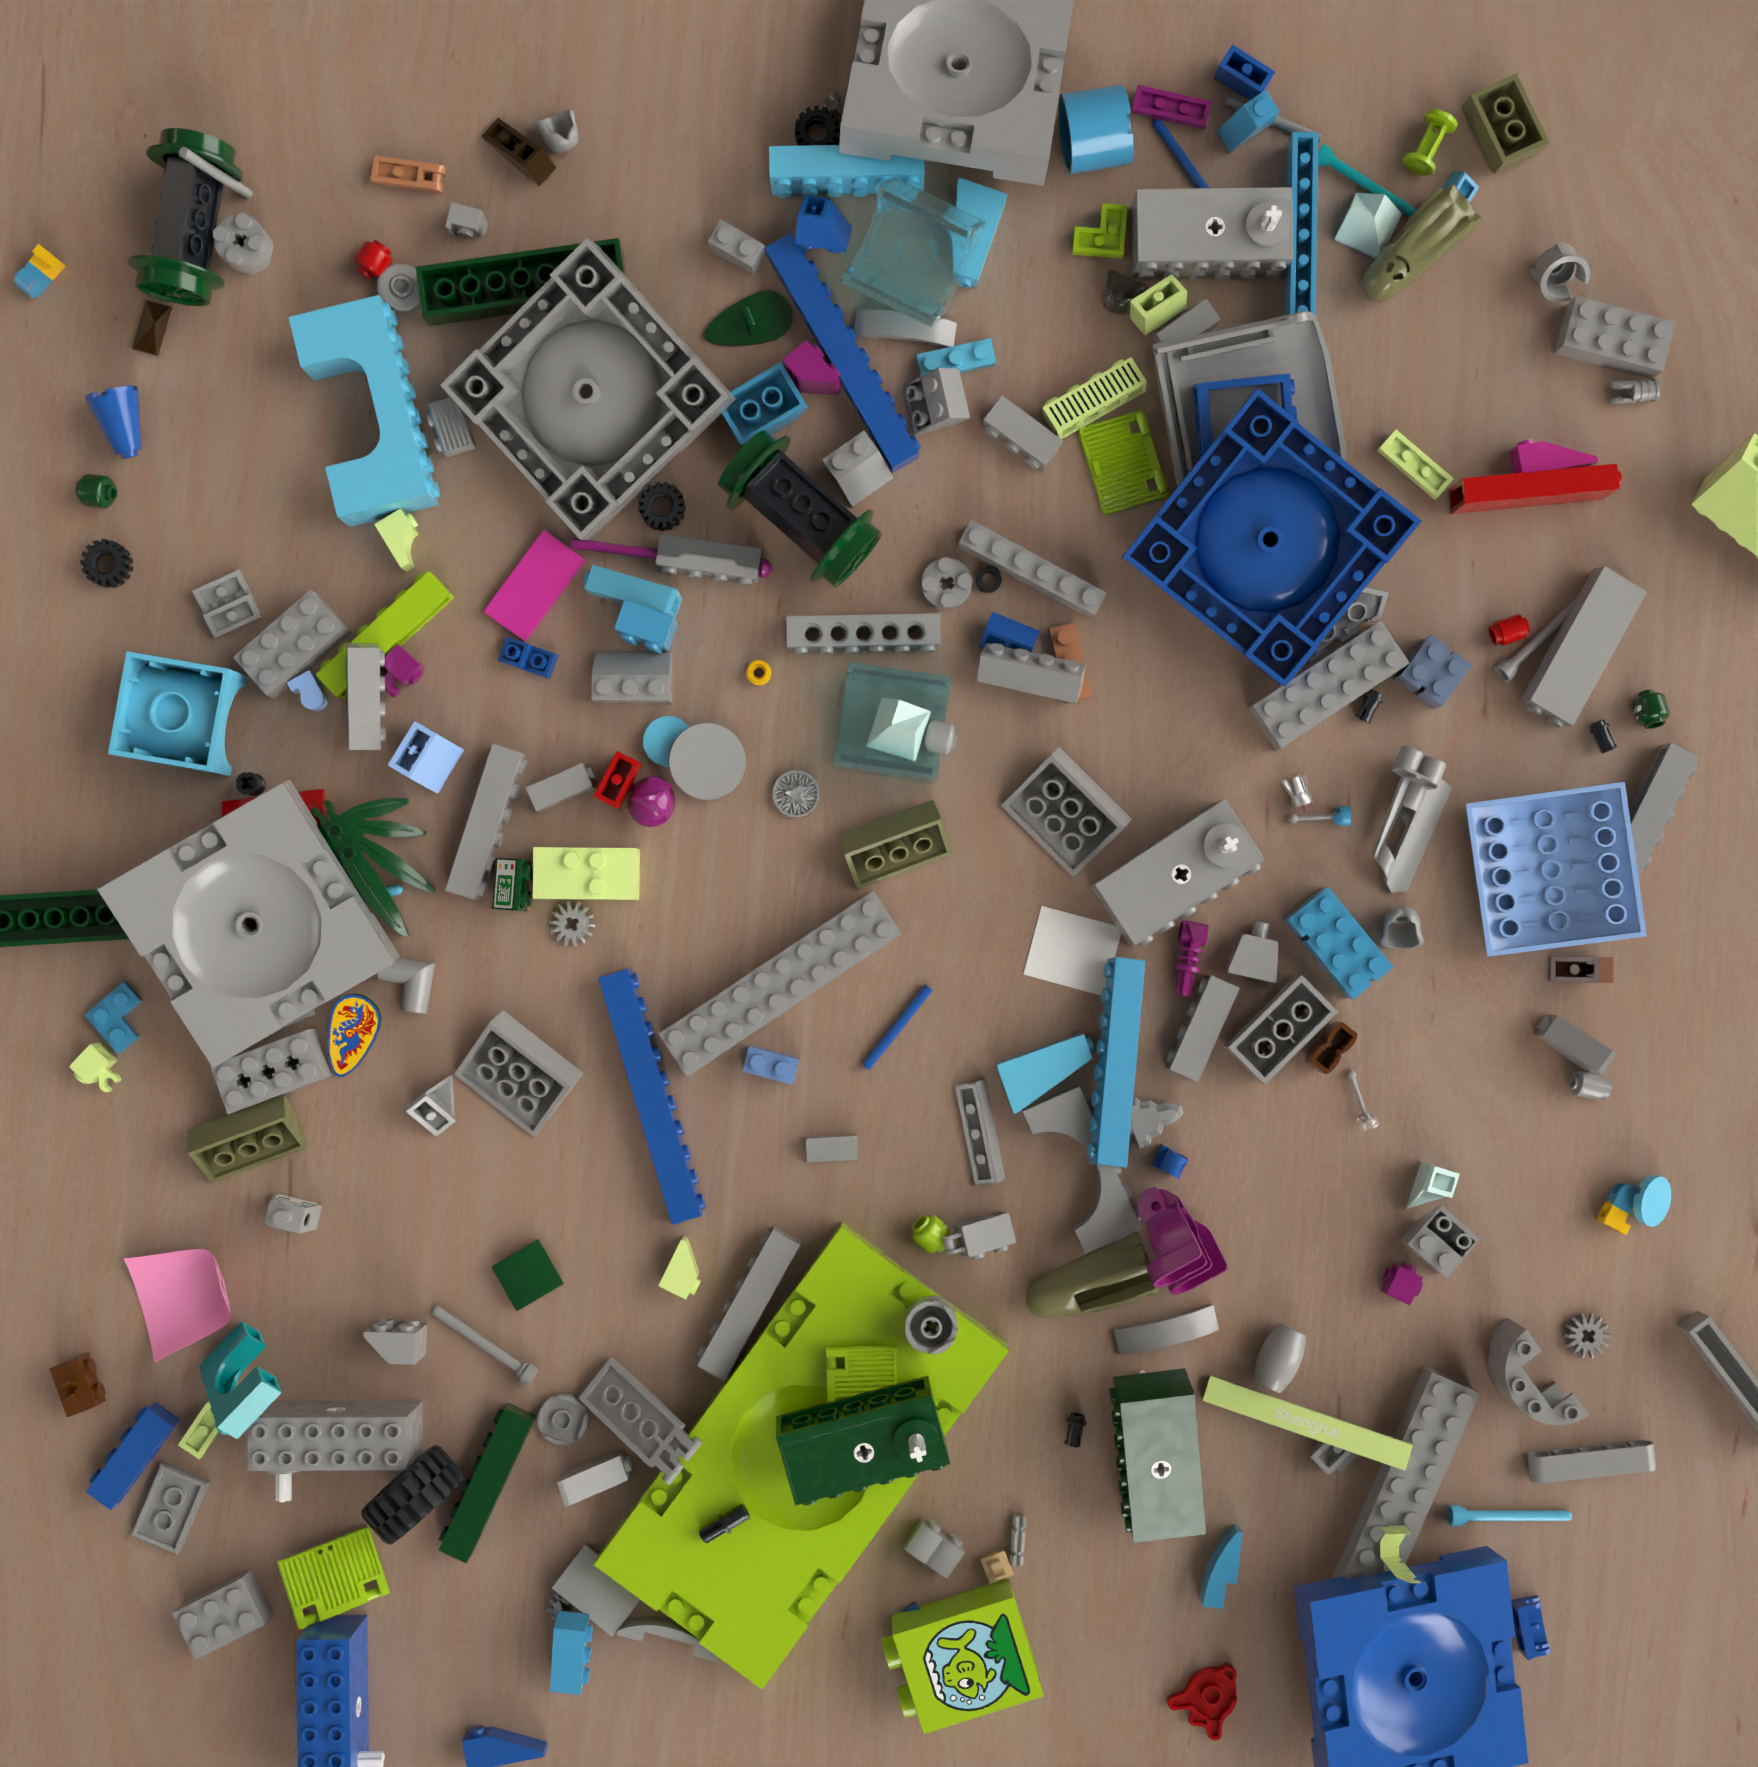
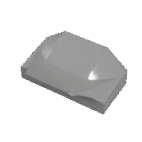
M1317 1441L1311 1449L1309 1456L1330 1475L1336 1470L1343 1471L1358 1454Z

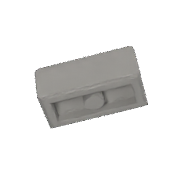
M857 1134L809 1136L805 1138L807 1163L858 1160Z

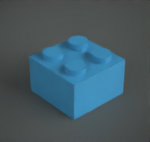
M624 599L614 629L620 635L619 638L623 639V642L637 646L639 642L644 644L643 646L647 647V650L661 654L662 650L669 653L678 622L672 615Z

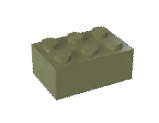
M1517 73L1470 94L1462 105L1464 113L1494 174L1540 154L1549 143Z

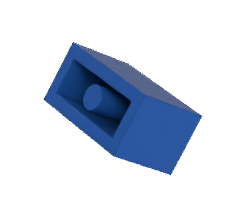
M1232 44L1219 64L1214 79L1250 101L1268 88L1275 71Z

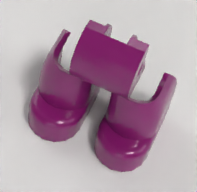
M1156 1187L1147 1189L1138 1200L1137 1209L1139 1216L1146 1223L1147 1235L1156 1255V1258L1150 1261L1146 1268L1154 1287L1167 1286L1171 1295H1178L1188 1292L1227 1271L1228 1264L1213 1234L1206 1226L1192 1219L1178 1196L1165 1189H1158Z

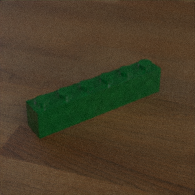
M508 1403L504 1410L501 1408L498 1410L493 1421L497 1426L493 1433L488 1432L482 1444L486 1449L483 1456L478 1455L474 1461L471 1470L475 1471L471 1480L466 1479L460 1493L464 1495L461 1503H455L449 1515L453 1520L450 1527L445 1525L438 1540L442 1544L438 1551L467 1564L529 1434L536 1415L511 1403Z

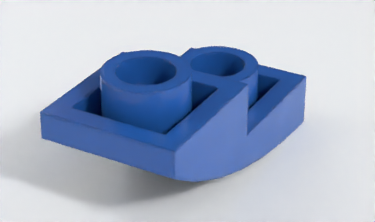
M506 637L498 661L550 679L559 655Z

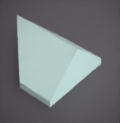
M1421 1161L1406 1209L1445 1197L1452 1198L1460 1174Z

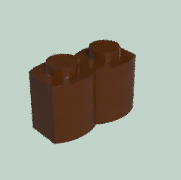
M1335 1021L1324 1030L1321 1041L1309 1049L1305 1062L1320 1073H1330L1340 1062L1341 1054L1347 1052L1354 1045L1357 1033L1343 1022Z

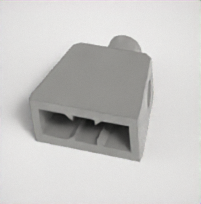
M1254 921L1251 935H1238L1224 972L1276 983L1278 941L1266 939L1269 924Z

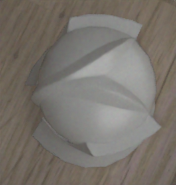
M1556 242L1555 247L1546 250L1538 258L1535 267L1530 269L1532 278L1540 285L1543 296L1553 302H1565L1573 299L1567 285L1557 286L1572 282L1574 274L1578 280L1588 284L1590 279V268L1587 261L1577 256L1576 250L1572 246L1561 242Z

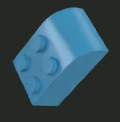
M780 362L731 391L730 393L736 400L720 415L738 445L742 448L760 431L766 430L770 435H773L794 422L807 410V404Z

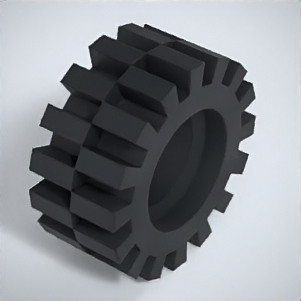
M819 105L814 106V110L808 107L806 108V113L801 112L799 119H796L795 138L798 146L838 145V141H840L839 119L835 117L832 110L827 112V107L824 106L822 110H819ZM813 124H822L827 128L828 133L824 139L816 141L809 137V128Z
M655 482L656 485L654 486L648 485V489L642 491V497H639L638 508L643 520L652 529L656 530L657 528L660 531H665V529L672 530L673 526H678L680 524L679 521L683 520L685 516L686 506L681 492L674 485L671 486L667 482H664V484ZM660 497L668 498L672 503L671 511L664 516L655 514L652 509L654 501Z
M101 539V542L95 540L93 541V546L88 544L85 547L88 549V552L83 551L81 555L85 557V560H80V564L84 566L82 572L87 574L85 576L87 579L106 588H109V586L115 588L117 584L123 585L125 583L123 581L124 578H130V575L127 573L128 571L133 572V567L130 566V563H133V559L129 557L131 554L128 550L124 549L125 547L107 539ZM106 554L113 555L116 560L115 568L109 573H102L98 567L100 558Z

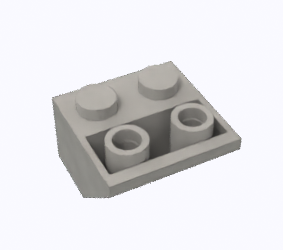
M937 368L903 385L914 435L952 427L970 419L959 369Z
M1439 1205L1416 1220L1400 1240L1437 1273L1448 1278L1481 1239L1446 1208Z
M382 1318L378 1319V1322L372 1324L363 1332V1337L388 1364L415 1365L426 1355L427 1323H420L418 1319H406L404 1323H394V1319Z

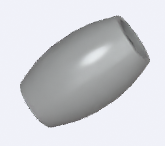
M1279 1323L1267 1336L1259 1351L1255 1364L1254 1380L1281 1393L1292 1381L1300 1367L1305 1352L1306 1336Z

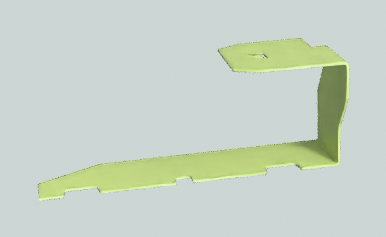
M1405 1525L1380 1527L1385 1533L1380 1540V1558L1396 1578L1409 1583H1421L1419 1580L1413 1579L1416 1576L1411 1571H1407L1410 1569L1405 1563L1399 1562L1402 1561L1399 1557V1545L1404 1539L1405 1534H1410L1411 1531Z

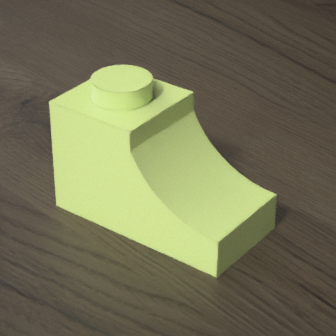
M400 508L374 525L399 566L408 572L415 567L411 557V546L414 538L419 535L415 528L419 525L411 513L406 514Z

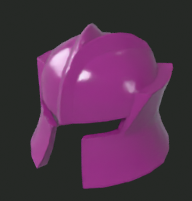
M658 777L644 778L634 784L631 788L634 793L630 797L632 804L627 808L630 815L643 826L655 827L664 824L671 817L675 807L673 786Z

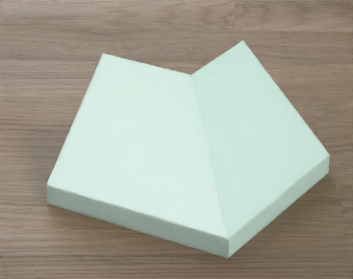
M1356 193L1334 240L1375 259L1389 243L1402 214L1385 194Z
M882 697L866 747L915 761L931 712L898 699Z

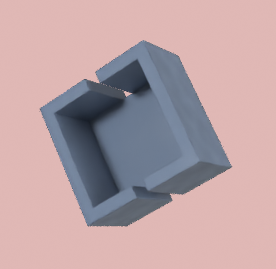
M1431 634L1421 641L1409 657V664L1400 669L1394 680L1411 693L1419 690L1421 686L1425 689L1419 691L1416 696L1431 708L1436 709L1443 706L1473 665L1455 651L1450 654L1447 653L1450 648Z

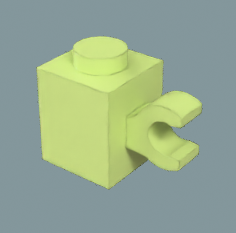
M101 1043L90 1044L69 1066L74 1071L73 1075L77 1080L84 1084L99 1081V1087L104 1092H111L113 1090L107 1084L109 1078L116 1083L122 1080L117 1073L110 1070L118 1059Z

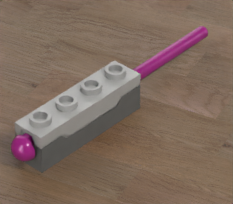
M663 534L659 536L658 549L572 538L571 548L654 559L657 568L662 569L661 573L676 575L678 571L687 573L686 576L700 579L702 575L712 576L714 581L727 582L728 578L737 580L738 584L750 586L752 582L759 583V577L766 578L772 572V564L769 560L763 558L761 563L763 552L761 548Z

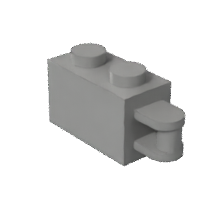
M1003 1211L953 1225L954 1233L942 1236L946 1255L960 1252L962 1256L970 1257L971 1260L985 1257V1252L994 1250L997 1253L1008 1250V1245L1016 1243L1009 1212ZM957 1238L958 1246L955 1247L953 1239Z

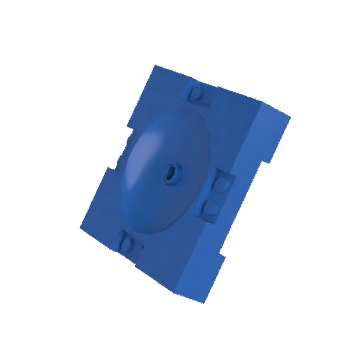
M1257 388L1121 558L1220 636L1222 640L1278 685L1286 687L1319 647L1318 645L1422 521L1386 491L1378 488L1301 426L1297 419ZM1267 532L1275 536V544L1272 547H1268L1263 543V536Z
M1488 1546L1440 1555L1439 1561L1408 1567L1410 1570L1407 1571H1411L1416 1576L1413 1579L1419 1580L1421 1583L1403 1581L1396 1578L1391 1571L1349 1580L1340 1576L1294 1586L1299 1637L1304 1642L1314 1738H1311L1314 1767H1514L1529 1763L1521 1687L1515 1683L1511 1638L1515 1637L1506 1559Z

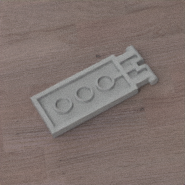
M609 1358L578 1398L649 1467L657 1466L665 1474L662 1479L669 1485L684 1467L679 1458L682 1457L689 1461L703 1443L697 1436H694L692 1439L684 1432L683 1428L686 1425L615 1358Z

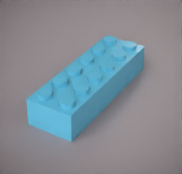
M839 145L769 146L772 195H777L779 198H790L792 195L816 197L817 194H827L830 197L853 194L857 197L867 196L868 193H878L880 196L904 193L907 196H914L924 191V160L891 155V160L886 161L839 153Z

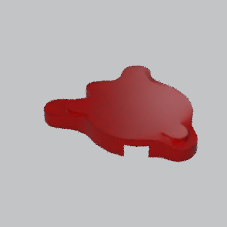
M1223 1664L1219 1667H1205L1197 1670L1189 1678L1186 1686L1181 1691L1170 1694L1167 1697L1169 1708L1171 1710L1189 1709L1190 1713L1187 1717L1189 1724L1204 1727L1211 1740H1219L1222 1736L1223 1721L1231 1714L1237 1703L1235 1684L1237 1673L1235 1668L1230 1664Z

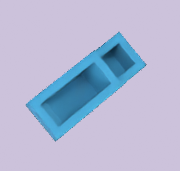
M1233 1524L1222 1537L1209 1560L1199 1595L1203 1607L1224 1609L1226 1583L1237 1584L1243 1534L1239 1525Z

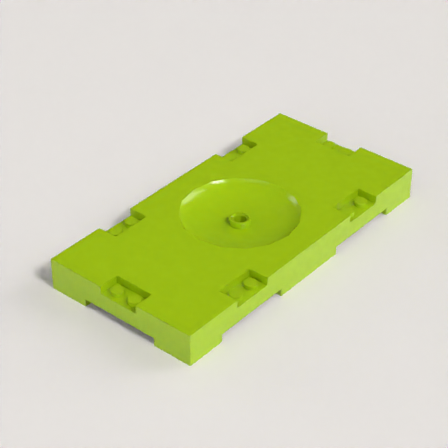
M841 1222L789 1296L690 1428L687 1434L692 1439L694 1436H697L703 1443L689 1461L682 1457L679 1458L684 1467L670 1485L662 1479L665 1474L660 1470L633 1509L627 1514L599 1552L594 1566L656 1612L661 1610L700 1639L699 1644L762 1690L805 1632L810 1620L837 1583L840 1584L918 1477V1475L912 1478L904 1476L894 1479L889 1484L881 1485L878 1483L868 1486L863 1491L855 1492L852 1490L844 1492L837 1498L830 1499L826 1497L818 1499L811 1505L800 1504L795 1506L776 1439V1416L827 1403L826 1347L897 1345L898 1383L929 1376L945 1436L961 1413L964 1414L1009 1352L1007 1343L966 1312H962L947 1301L954 1309L958 1324L957 1335L953 1344L939 1354L924 1353L913 1348L905 1333V1314L910 1305L917 1299L925 1296H939L945 1301L947 1300L886 1256L882 1250L844 1222ZM928 1320L926 1327H930L933 1330L936 1328V1322ZM837 1357V1368H845V1357ZM741 1504L745 1505L749 1512L750 1520L731 1529L730 1534L724 1533L709 1543L702 1541L699 1535L701 1528L718 1519L719 1514L725 1515Z

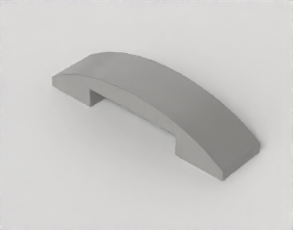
M856 310L854 332L856 337L878 340L879 337L924 342L929 343L928 346L948 348L954 346L957 323L911 312Z
M1213 1304L1190 1309L1187 1313L1143 1324L1135 1323L1113 1330L1119 1354L1123 1355L1190 1341L1219 1330Z
M662 1617L632 1618L625 1620L617 1632L618 1636L642 1642L645 1632L694 1645L692 1656L714 1662L718 1660L716 1655L699 1644L700 1639L672 1619Z

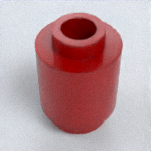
M1516 614L1495 621L1494 625L1489 626L1488 630L1492 643L1504 646L1527 638V632H1530V625L1526 617L1522 618L1520 614Z

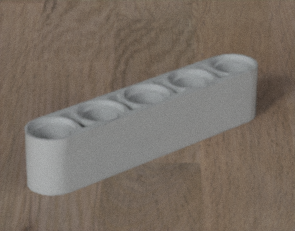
M1648 1440L1542 1450L1527 1454L1530 1481L1535 1483L1605 1477L1656 1470L1654 1443Z

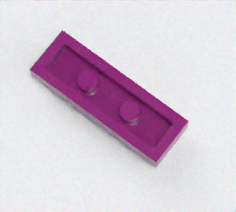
M1137 85L1131 113L1205 129L1212 101Z

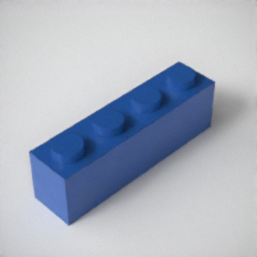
M157 1402L149 1407L144 1406L135 1417L137 1423L133 1428L129 1427L119 1439L122 1441L118 1449L113 1448L104 1459L107 1464L102 1470L98 1469L89 1480L91 1486L86 1493L109 1510H112L122 1502L181 1421Z

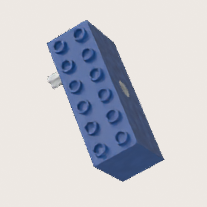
M335 1615L321 1622L309 1625L296 1640L297 1767H383L385 1759L383 1751H369L367 1615Z

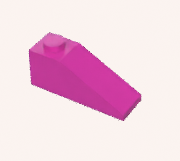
M1533 439L1518 442V446L1510 451L1514 473L1593 466L1599 462L1597 456L1544 441L1533 443Z

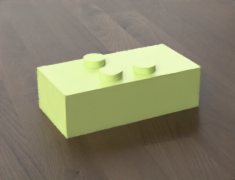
M533 847V899L639 900L640 849Z

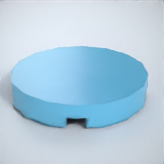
M662 716L654 720L646 728L643 736V747L647 756L654 763L669 767V753L672 744L689 726L682 719L673 716Z
M1652 1174L1640 1182V1193H1636L1633 1199V1211L1636 1220L1650 1227L1658 1225L1665 1218L1671 1203L1669 1182L1664 1177Z

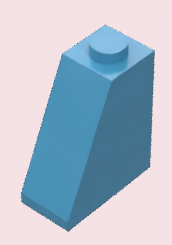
M1267 90L1244 104L1216 132L1229 153H1231L1272 125L1280 111Z

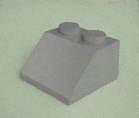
M865 431L859 433L822 460L824 469L852 508L894 479L880 452Z

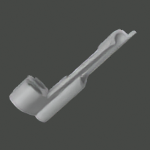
M1405 745L1401 746L1391 769L1401 778L1372 853L1375 861L1383 870V879L1390 893L1408 890L1452 790V787L1441 779L1447 766L1444 762L1425 756L1417 749ZM1399 815L1405 824V829L1392 855L1386 845V841Z

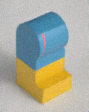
M37 244L33 249L34 255L27 262L25 268L17 273L14 279V284L31 298L41 295L66 266L40 244Z
M1624 1182L1617 1183L1609 1193L1596 1220L1627 1235L1631 1225L1625 1223L1633 1207L1635 1194L1640 1193L1639 1189Z

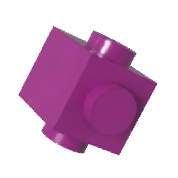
M1393 1262L1392 1266L1388 1267L1383 1275L1384 1284L1381 1291L1403 1303L1411 1305L1414 1296H1418L1422 1290L1423 1282L1421 1281L1423 1277L1416 1273V1267L1405 1262L1401 1266Z

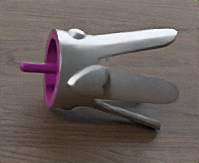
M1305 772L1304 783L1300 774L1293 778L1295 792L1287 780L1281 781V784L1291 798L1293 808L1302 806L1304 812L1307 811L1305 804L1312 802L1311 795L1308 793Z

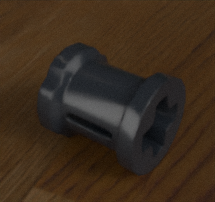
M243 772L236 779V788L242 794L258 796L266 789L265 779L259 774ZM250 779L253 780L252 784L254 785V787L252 789L249 788L250 784L248 783V781Z

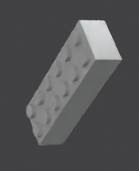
M1379 621L1293 678L1286 687L1281 686L1249 707L1248 710L1275 751H1277L1408 665L1409 661L1383 622Z

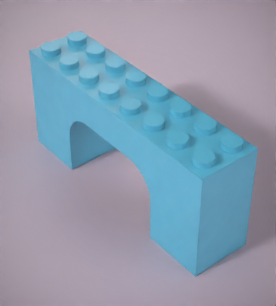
M379 295L288 317L300 367L314 381L348 372L365 373L377 415L380 438L376 448L363 458L325 467L337 517L349 527L384 519L400 508L405 513L438 506L437 497L441 495L437 482H433L431 473L435 472L431 457L427 458L425 448L429 447L425 433H421L419 424L422 423V417L419 408H415L413 399H416V392L413 384H409L407 375L410 374V368L407 360L403 359L401 350H404V343L401 335H397L395 326L398 325V319L395 311L391 310L389 303H385Z

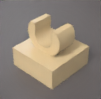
M1004 1548L980 1557L990 1584L1014 1575Z

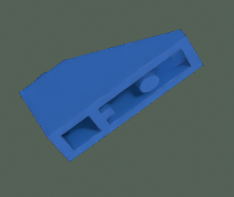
M483 1725L474 1726L466 1732L462 1740L467 1767H496L541 1758L545 1756L548 1749L547 1741L493 1726L486 1728Z

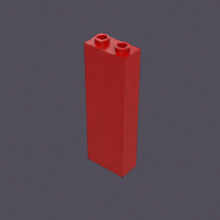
M1618 464L1462 478L1449 488L1451 514L1603 500L1620 490L1622 474L1618 471Z

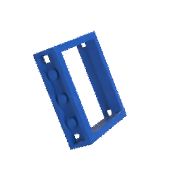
M1290 373L1194 384L1193 398L1198 461L1212 444L1208 391L1280 383L1281 407L1297 419L1296 406H1292L1295 383L1293 379H1290Z

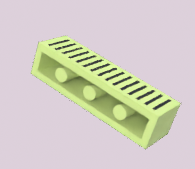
M1132 357L1125 361L1123 359L1118 360L1111 366V369L1104 373L1097 372L1089 378L1088 382L1081 386L1079 384L1074 385L1065 395L1048 400L1042 407V417L1052 433L1063 439L1146 392L1147 381Z

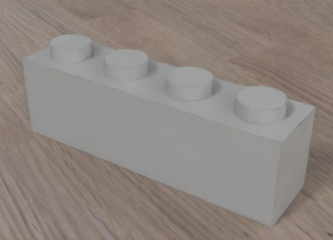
M346 643L349 750H381V742L386 741L385 727H380V717H385V702H380V692H385V677L380 676V666H385L384 651H380L378 643Z
M986 643L980 655L977 682L1077 704L1082 692L1086 664H1081L1075 660L1054 658L1049 654H1035L1025 649H1012L998 643Z
M1207 975L1206 979H1201L1196 990L1199 993L1197 1000L1190 1003L1186 1012L1189 1018L1185 1026L1181 1025L1176 1034V1039H1178L1175 1049L1171 1048L1166 1056L1165 1062L1168 1063L1166 1068L1196 1082L1199 1081L1240 989L1239 987L1212 975Z

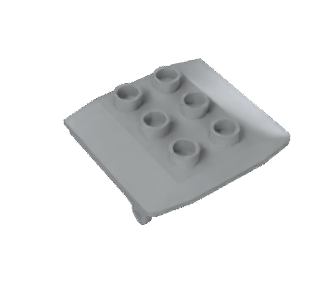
M1303 311L1152 345L1159 394L1177 487L1198 462L1193 385L1196 383L1290 373V379H1293L1295 383L1292 406H1296L1298 423L1346 461V445L1330 354L1317 317L1312 312ZM1280 383L1208 391L1212 443L1257 388L1281 406Z

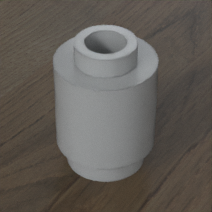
M1579 1070L1571 1076L1569 1087L1575 1096L1600 1101L1601 1099L1606 1100L1609 1097L1612 1084L1605 1076Z

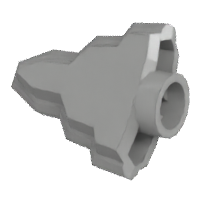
M1137 1097L1133 1098L1130 1136H1133L1137 1148L1141 1149L1150 1145L1152 1138L1161 1135L1164 1126L1173 1124L1184 1114L1181 1105L1169 1102L1155 1104L1151 1100L1139 1101Z

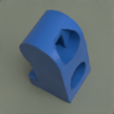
M1161 1144L1151 1164L1179 1179L1189 1160L1184 1155Z

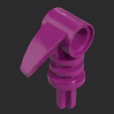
M1182 920L1178 942L1184 943V945H1179L1182 955L1178 954L1177 959H1180L1181 963H1176L1174 969L1179 970L1176 994L1191 995L1194 973H1200L1196 962L1200 963L1201 958H1198L1197 955L1202 954V949H1199V946L1204 947L1206 944L1208 924Z

